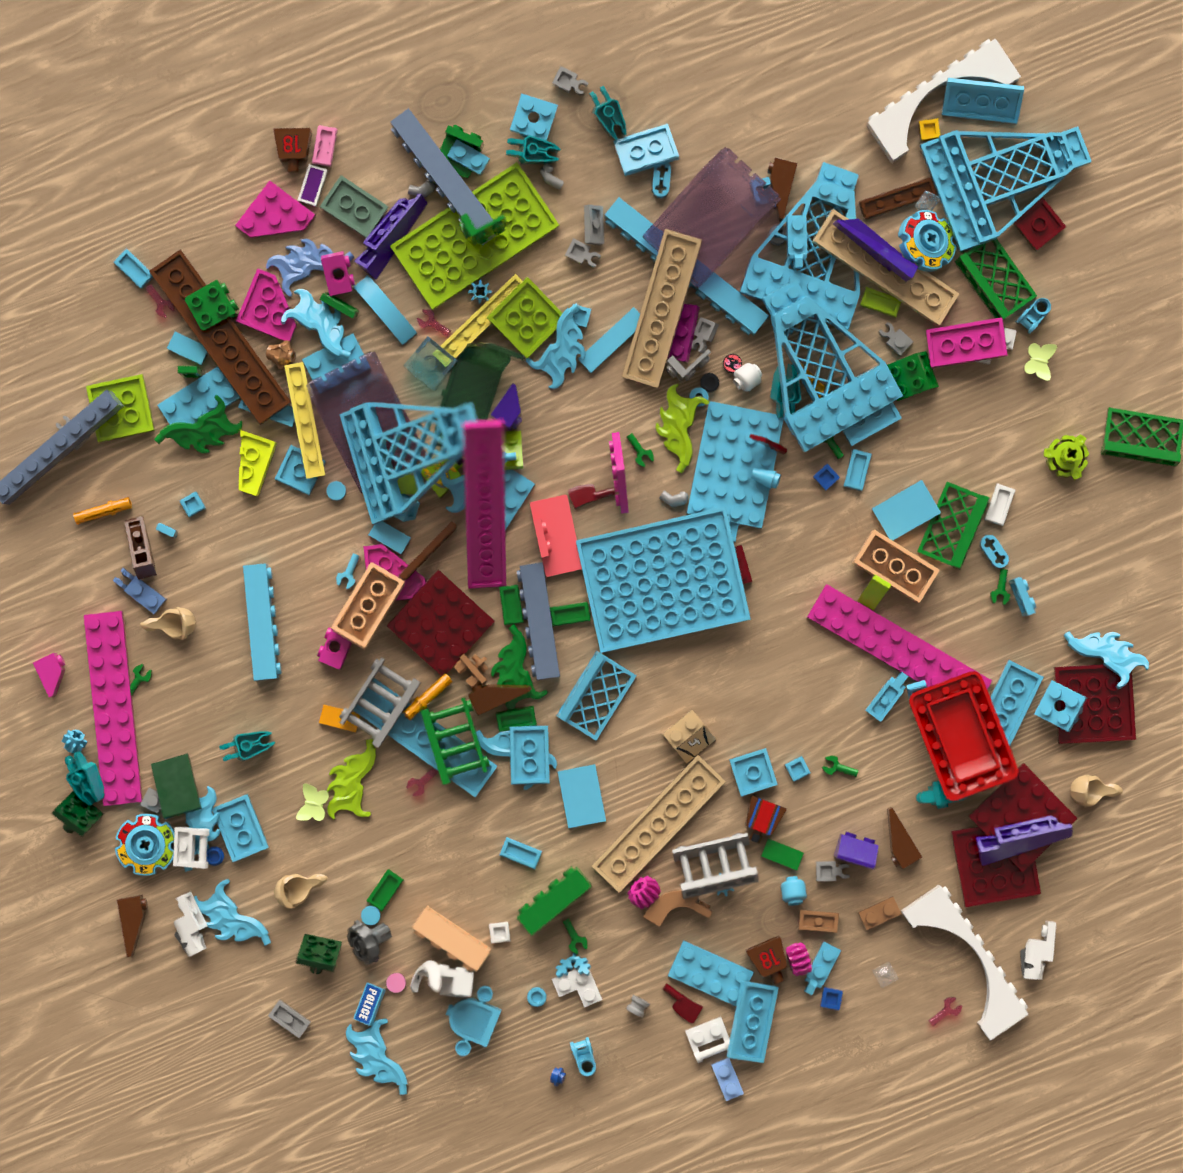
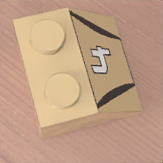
M693 710L689 711L662 734L686 764L716 740Z

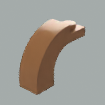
M678 889L659 895L654 904H650L646 909L643 917L661 926L667 914L677 907L691 908L707 918H710L713 911L709 909L710 905L704 901L696 902L699 896L683 899L682 891Z

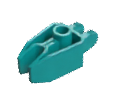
M603 85L600 87V92L606 101L599 103L597 95L593 91L589 93L595 105L592 113L605 131L613 139L618 140L613 128L617 124L625 136L627 135L626 123L619 101L610 98Z
M531 135L522 140L508 138V144L517 145L520 148L519 151L506 150V155L517 157L521 164L554 163L559 160V158L547 154L546 151H560L558 146L549 141Z
M790 363L787 366L786 383L798 376L794 365ZM777 366L773 376L770 398L776 402L777 417L783 418L784 409L779 368ZM799 380L787 386L790 414L795 412V404H798L802 399Z
M259 731L235 735L232 742L219 746L220 750L229 749L232 746L235 749V754L225 755L222 757L223 761L234 758L245 761L269 749L275 744V741L267 744H262L259 741L262 737L271 735L272 732Z
M77 751L74 753V757L70 755L65 758V763L70 772L67 774L66 780L79 799L90 806L104 798V785L96 764L93 762L88 763L81 751Z
M939 781L932 782L933 785L928 786V791H922V793L920 792L915 796L918 803H931V805L937 806V809L949 807L948 803L963 801L968 798L965 797L957 801L947 799Z

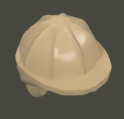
M176 607L175 609L166 610L160 618H149L141 622L140 626L146 631L159 629L173 639L184 640L194 631L196 621L191 611Z
M1089 774L1078 777L1071 784L1072 799L1077 804L1084 806V808L1094 806L1104 796L1115 797L1123 793V789L1116 784L1105 785L1099 777L1089 776Z
M299 874L286 875L276 884L274 889L275 898L285 908H295L308 898L311 889L321 887L328 880V877L322 874H316L310 878Z

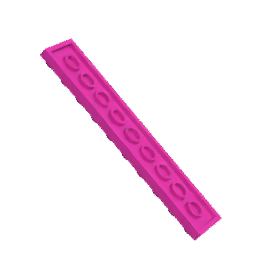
M503 420L463 423L468 589L506 586Z
M827 584L807 618L896 670L905 673L915 681L925 680L927 687L967 672L975 671ZM981 674L988 689L992 680Z
M123 611L84 615L99 769L104 785L103 806L142 802Z

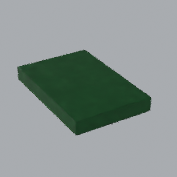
M188 753L151 764L164 819L202 809Z

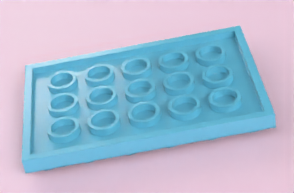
M710 401L687 514L726 507L729 522L762 529L770 488L751 479L754 468L773 471L777 451L749 438L750 434L762 436L779 444L784 419L778 418L777 414Z

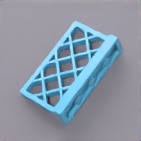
M596 651L556 716L594 740H597L637 675ZM605 661L612 664L613 673L603 675L602 666ZM617 674H628L630 678L627 683L619 685ZM614 675L616 686L606 688L604 677ZM601 678L603 689L593 691L592 682ZM617 688L619 696L616 700L609 701L607 691ZM604 692L606 702L596 704L594 694ZM591 695L593 705L583 707L582 698ZM607 705L608 714L599 717L597 707ZM594 708L596 718L586 721L584 710ZM581 711L583 722L574 723L569 720L574 712ZM597 721L598 730L593 735L588 731L586 723Z

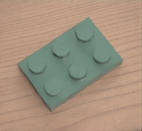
M340 175L320 205L321 209L365 238L375 229L389 209L387 205L342 175Z

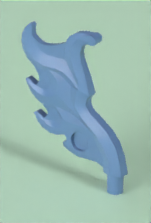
M302 239L301 242L305 243V247L287 246L286 249L291 250L290 254L286 256H272L267 261L266 269L275 266L280 270L283 278L282 288L291 297L292 293L289 287L292 283L310 276L312 270L324 271L321 256L333 253L329 247L321 244L320 248L317 249L313 241ZM350 251L345 255L349 256L350 261L354 258Z

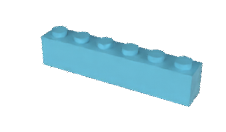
M266 563L243 566L253 678L254 681L278 679V674H282L281 663H277V655H280L279 644L275 643V636H278V628L273 622V617H276L275 605L272 606L271 598H274L273 586L270 587L269 580L272 579V568H268Z

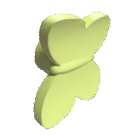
M1036 343L1031 344L1028 347V354L1031 358L1025 364L1024 371L1027 374L1036 373L1037 377L1049 381L1051 375L1047 364L1048 360L1055 353L1057 345L1045 344L1040 348Z
M304 783L303 793L306 801L305 805L297 813L296 819L309 820L313 817L316 821H321L325 817L323 804L328 801L329 793L326 790L318 792L316 787Z

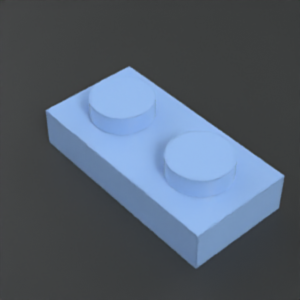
M725 1058L711 1064L726 1101L744 1094L730 1058Z

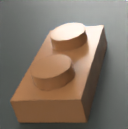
M892 896L858 912L865 929L869 930L901 915V912Z
M800 910L798 929L837 933L839 913Z

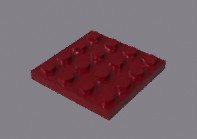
M438 569L386 626L438 674L443 676V674H447L460 660L459 657L465 654L495 621Z
M1104 665L1054 667L1055 682L1087 698L1082 707L1083 712L1079 714V720L1074 723L1070 732L1057 726L1058 744L1136 740L1132 671L1129 674L1128 683L1121 689H1118L1117 684L1121 681V678ZM1058 700L1056 702V710L1063 711L1066 704L1064 701Z
M1025 763L1018 767V775L1015 779L998 786L968 816L986 836H994L995 828L1048 816L1057 818V821L1064 825H1072L1078 819ZM1051 844L1008 858L1021 872H1024Z
M978 826L951 831L964 907L1041 894L1036 861L1024 872H1021L1009 858L983 866L980 861L976 837L986 836L985 833Z

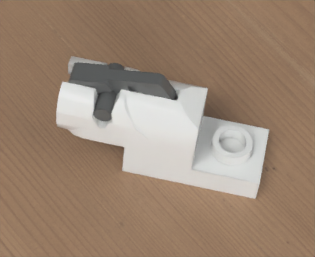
M192 892L176 898L178 906L185 916L173 921L177 930L175 937L188 957L207 948L203 935L199 933V930L208 925Z
M1045 921V925H1042L1041 936L1044 937V940L1028 939L1025 948L1020 950L1021 974L1024 978L1042 980L1045 967L1043 961L1053 962L1056 922Z

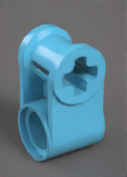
M1046 298L1037 299L1023 312L1016 322L1021 323L1028 330V333L1031 334L1041 323V320L1049 313L1051 303ZM1042 302L1046 305L1045 312L1037 310V303Z
M589 1037L580 1042H570L580 1073L584 1076L592 1075L596 1069V1062ZM584 1062L592 1063L593 1069L589 1072L582 1069Z

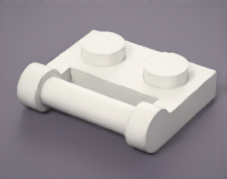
M175 827L173 866L208 868V862L206 861L207 838L210 835V829ZM195 835H200L199 861H194Z
M721 1017L685 1030L697 1063H701L703 1059L728 1050L730 1039ZM720 1038L724 1039L725 1043L699 1052L698 1047Z

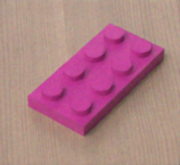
M1002 317L926 330L931 368L1008 356Z

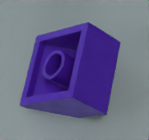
M513 383L491 413L492 419L495 421L503 420V426L509 431L513 428L517 429L522 422L517 387Z
M845 832V835L840 834L834 856L874 869L879 848L878 845L874 844L875 840L864 837V840L856 838V834Z

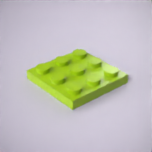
M526 277L486 318L525 358H528L557 329V323L562 312Z
M143 374L86 386L89 403L94 401L105 390H109L124 405L122 409L95 431L97 442L155 431Z

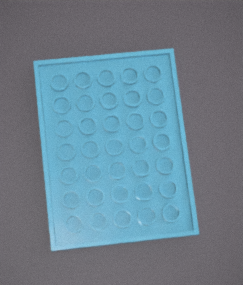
M726 507L576 540L601 653L751 620Z

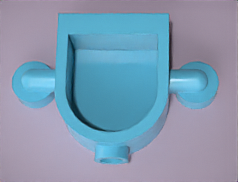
M489 986L479 988L477 992L478 999L464 998L455 1005L450 1004L445 1015L449 1016L452 1030L463 1038L457 1042L455 1047L457 1054L460 1056H466L470 1053V1041L485 1047L488 1045L502 1010L486 1003L493 996V991Z

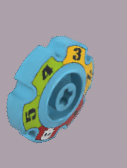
M929 210L918 211L906 218L899 228L898 237L902 239V244L899 245L901 253L905 259L916 263L919 270L926 272L937 271L953 259L956 251V245L952 242L954 238L948 221L945 218L938 219L936 212Z
M136 815L135 822L127 820L117 832L116 840L120 841V846L115 848L117 858L124 868L132 866L134 874L142 876L154 875L157 873V867H161L164 870L173 861L174 849L172 844L174 843L175 830L169 822L160 823V816ZM144 840L145 842H150L148 848H143Z

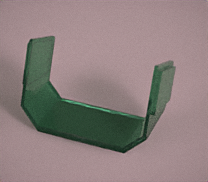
M468 343L452 368L446 389L442 390L441 396H443L440 407L457 408L472 403L477 422L487 421L502 372L510 361H525L524 355L493 343ZM436 424V426H435L434 432H436V430H437V427H438L437 424ZM438 441L436 446L442 448L444 444Z

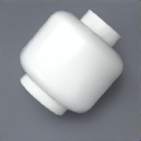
M746 363L735 370L733 383L739 390L750 391L761 383L762 372L756 364Z

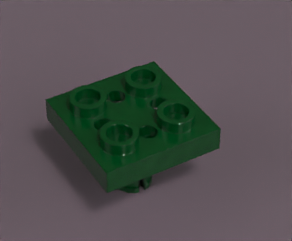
M74 791L52 812L53 816L64 823L63 829L65 832L73 833L75 831L81 837L104 814L95 806H89L79 799Z
M304 934L296 964L309 966L313 974L315 968H317L316 974L322 973V970L334 972L342 942Z

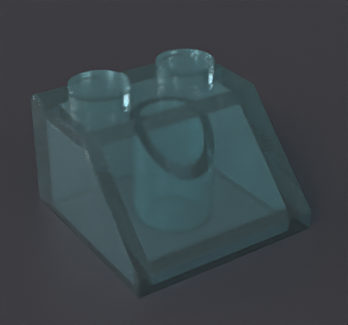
M427 336L403 366L409 373L435 392L458 360Z

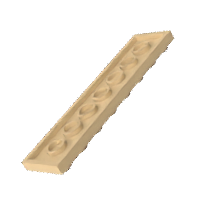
M832 209L812 242L936 326H940L959 293L930 273L917 269L911 280L905 282L892 270H887L835 227L833 223L836 220H848V218Z
M665 229L622 377L656 388L660 387L703 240Z
M697 755L597 859L592 867L620 893L726 781Z

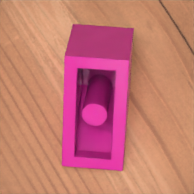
M52 653L33 662L48 697L56 696L65 672L63 657L61 655L58 656L57 653Z

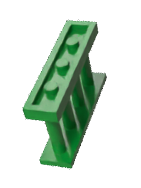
M466 697L461 698L462 705L435 713L433 711L430 712L429 709L421 711L443 785L451 783L450 779L454 775L482 767L483 772H487V767H490L487 755L483 756L470 712L473 711L471 701H467ZM462 712L466 713L468 723L443 731L435 730L433 723H436V720ZM471 730L473 742L446 750L445 748L441 749L439 742L443 738ZM477 749L480 760L454 768L446 767L445 760L448 759L447 757Z

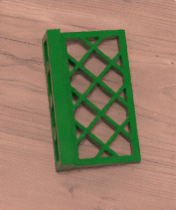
M995 239L992 240L996 247L995 253L985 251L986 243L973 247L954 262L993 317H1002L1004 320L1036 298L1037 294L1000 242ZM973 252L981 254L980 263L973 262L969 255ZM984 255L994 256L993 266L983 264ZM998 257L1005 259L1007 262L1006 268L996 267ZM983 268L992 269L991 279L985 278L982 275ZM996 270L1005 272L1004 281L994 280ZM1009 273L1017 276V284L1007 282ZM994 283L1003 285L1002 294L994 292ZM1007 286L1016 287L1015 297L1005 295ZM1020 288L1026 289L1030 297L1027 299L1018 298ZM1005 299L1014 300V307L1010 311L1004 306Z
M1109 407L1101 454L1176 467L1181 462L1180 451L1183 419ZM1112 413L1119 414L1124 421L1115 425L1111 420ZM1132 417H1137L1142 422L1136 429L1129 422V419ZM1151 420H1156L1161 426L1155 432L1147 424ZM1124 423L1131 429V432L1126 436L1118 429ZM1170 423L1179 424L1178 432L1174 435L1166 427ZM1143 426L1150 433L1145 439L1137 432ZM1162 429L1170 437L1163 443L1156 435ZM1114 430L1121 438L1117 442L1108 441L1109 434ZM1133 433L1140 441L1136 445H1131L1126 439ZM1153 436L1159 445L1156 448H1149L1145 441ZM1172 440L1176 445V451H1168L1164 444Z
M946 482L937 507L940 510L941 507L948 505L952 515L941 519L939 514V520L935 521L937 516L930 520L917 552L961 570L989 504L990 497ZM949 487L957 490L958 498L948 500L946 493ZM973 496L977 500L975 505L966 508L963 498ZM961 499L964 510L954 513L950 503ZM966 512L969 519L967 523L959 526L955 516ZM953 517L957 527L946 531L943 521ZM941 522L945 532L934 536L931 530L932 526ZM959 530L961 534L960 540L951 543L948 533ZM946 535L950 544L939 549L935 539ZM934 540L937 550L932 552L923 550L926 542ZM951 547L954 553L951 561L944 559L940 551Z

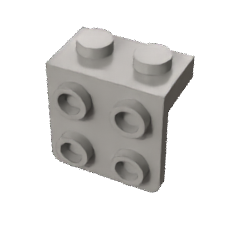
M706 350L687 369L672 356L666 362V371L672 378L676 376L680 382L684 379L688 381L695 375V369L698 366L702 368L709 362L711 352Z

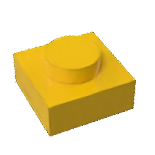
M938 118L918 122L921 141L939 138Z

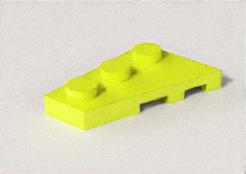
M240 430L241 462L239 467V490L258 497L277 442Z

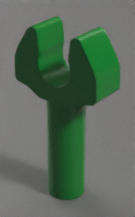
M633 433L626 437L637 452L635 462L638 465L645 467V463L642 461V456L647 455L652 462L654 461L652 450L643 449Z
M834 436L824 441V443L829 445L838 460L844 456L834 441Z
M1000 569L998 588L990 592L993 604L996 603L998 594L1003 596L1002 605H1005L1010 599V594L1005 590L1008 574L1006 569Z
M144 664L138 665L133 669L135 679L130 684L131 696L141 682H149L152 678V670H149L145 676L140 674Z
M836 756L825 757V759L833 762L832 768L822 766V769L827 774L832 775L834 772L839 771L857 777L859 770L840 764Z
M570 919L562 921L571 937L570 950L578 954V950L575 947L577 942H581L583 947L587 949L588 942L586 937L578 936Z

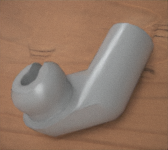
M545 163L540 170L544 181L560 190L564 182L554 177L551 173L553 166Z
M427 179L420 187L410 185L408 194L414 196L421 194L423 197H427L435 190L434 181L430 183Z
M665 490L659 497V499L671 507L682 506L687 503L689 498L686 492L682 491L680 494L672 496Z

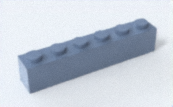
M543 562L522 565L520 570H517L518 582L522 581L523 589H520L521 601L525 600L526 608H522L524 620L528 619L529 627H525L527 639L531 638L532 646H528L530 658L534 657L535 665H531L533 677L537 676V680L560 677Z

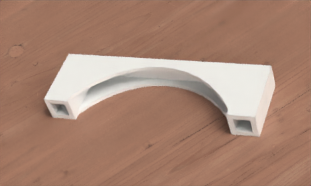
M996 38L991 42L989 39L986 40L976 52L974 50L969 51L964 55L965 59L960 62L954 61L948 66L949 69L947 71L937 72L932 76L933 80L928 83L926 81L922 82L916 87V91L905 93L900 97L901 101L896 104L894 102L888 104L884 108V112L881 114L876 112L868 118L867 128L891 163L909 151L907 147L908 128L917 106L932 91L946 85L948 78L1012 85L1020 79V74Z
M937 885L902 909L901 912L911 927L914 928L920 925L948 930L964 939L976 952L982 963L987 984L984 1012L981 1020L977 1023L987 1038L992 1040L1027 1016L1026 1009L1028 1006L1022 998L1019 1000L1016 997L1015 993L1017 990L1011 982L1009 984L1004 979L1006 974L1002 968L995 966L993 963L995 958L991 952L984 950L982 947L984 942L980 936L973 934L971 931L973 926L967 918L965 920L962 918L960 913L963 911L956 902L953 904L949 899L952 895L948 889Z

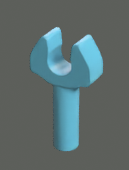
M353 553L346 571L337 574V585H340L342 579L346 577L349 580L346 589L354 586L356 580L352 574L359 560V555Z

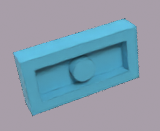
M459 140L455 141L447 155L448 158L480 176L490 161L489 157Z

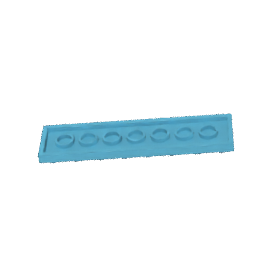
M376 678L373 679V682L396 697L399 696ZM367 688L362 696L363 699L385 713L389 712L391 714L395 708L392 706L393 703ZM358 704L355 707L354 711L380 730L385 724L382 722V719ZM421 711L411 721L402 712L388 735L438 771ZM433 723L435 730H446L439 723ZM455 735L443 738L439 742L441 749L445 748V750L466 744ZM473 749L447 757L448 759L445 760L446 767L454 768L480 759L478 752ZM489 760L490 767H487V772H483L482 767L454 775L450 780L476 797L498 766Z

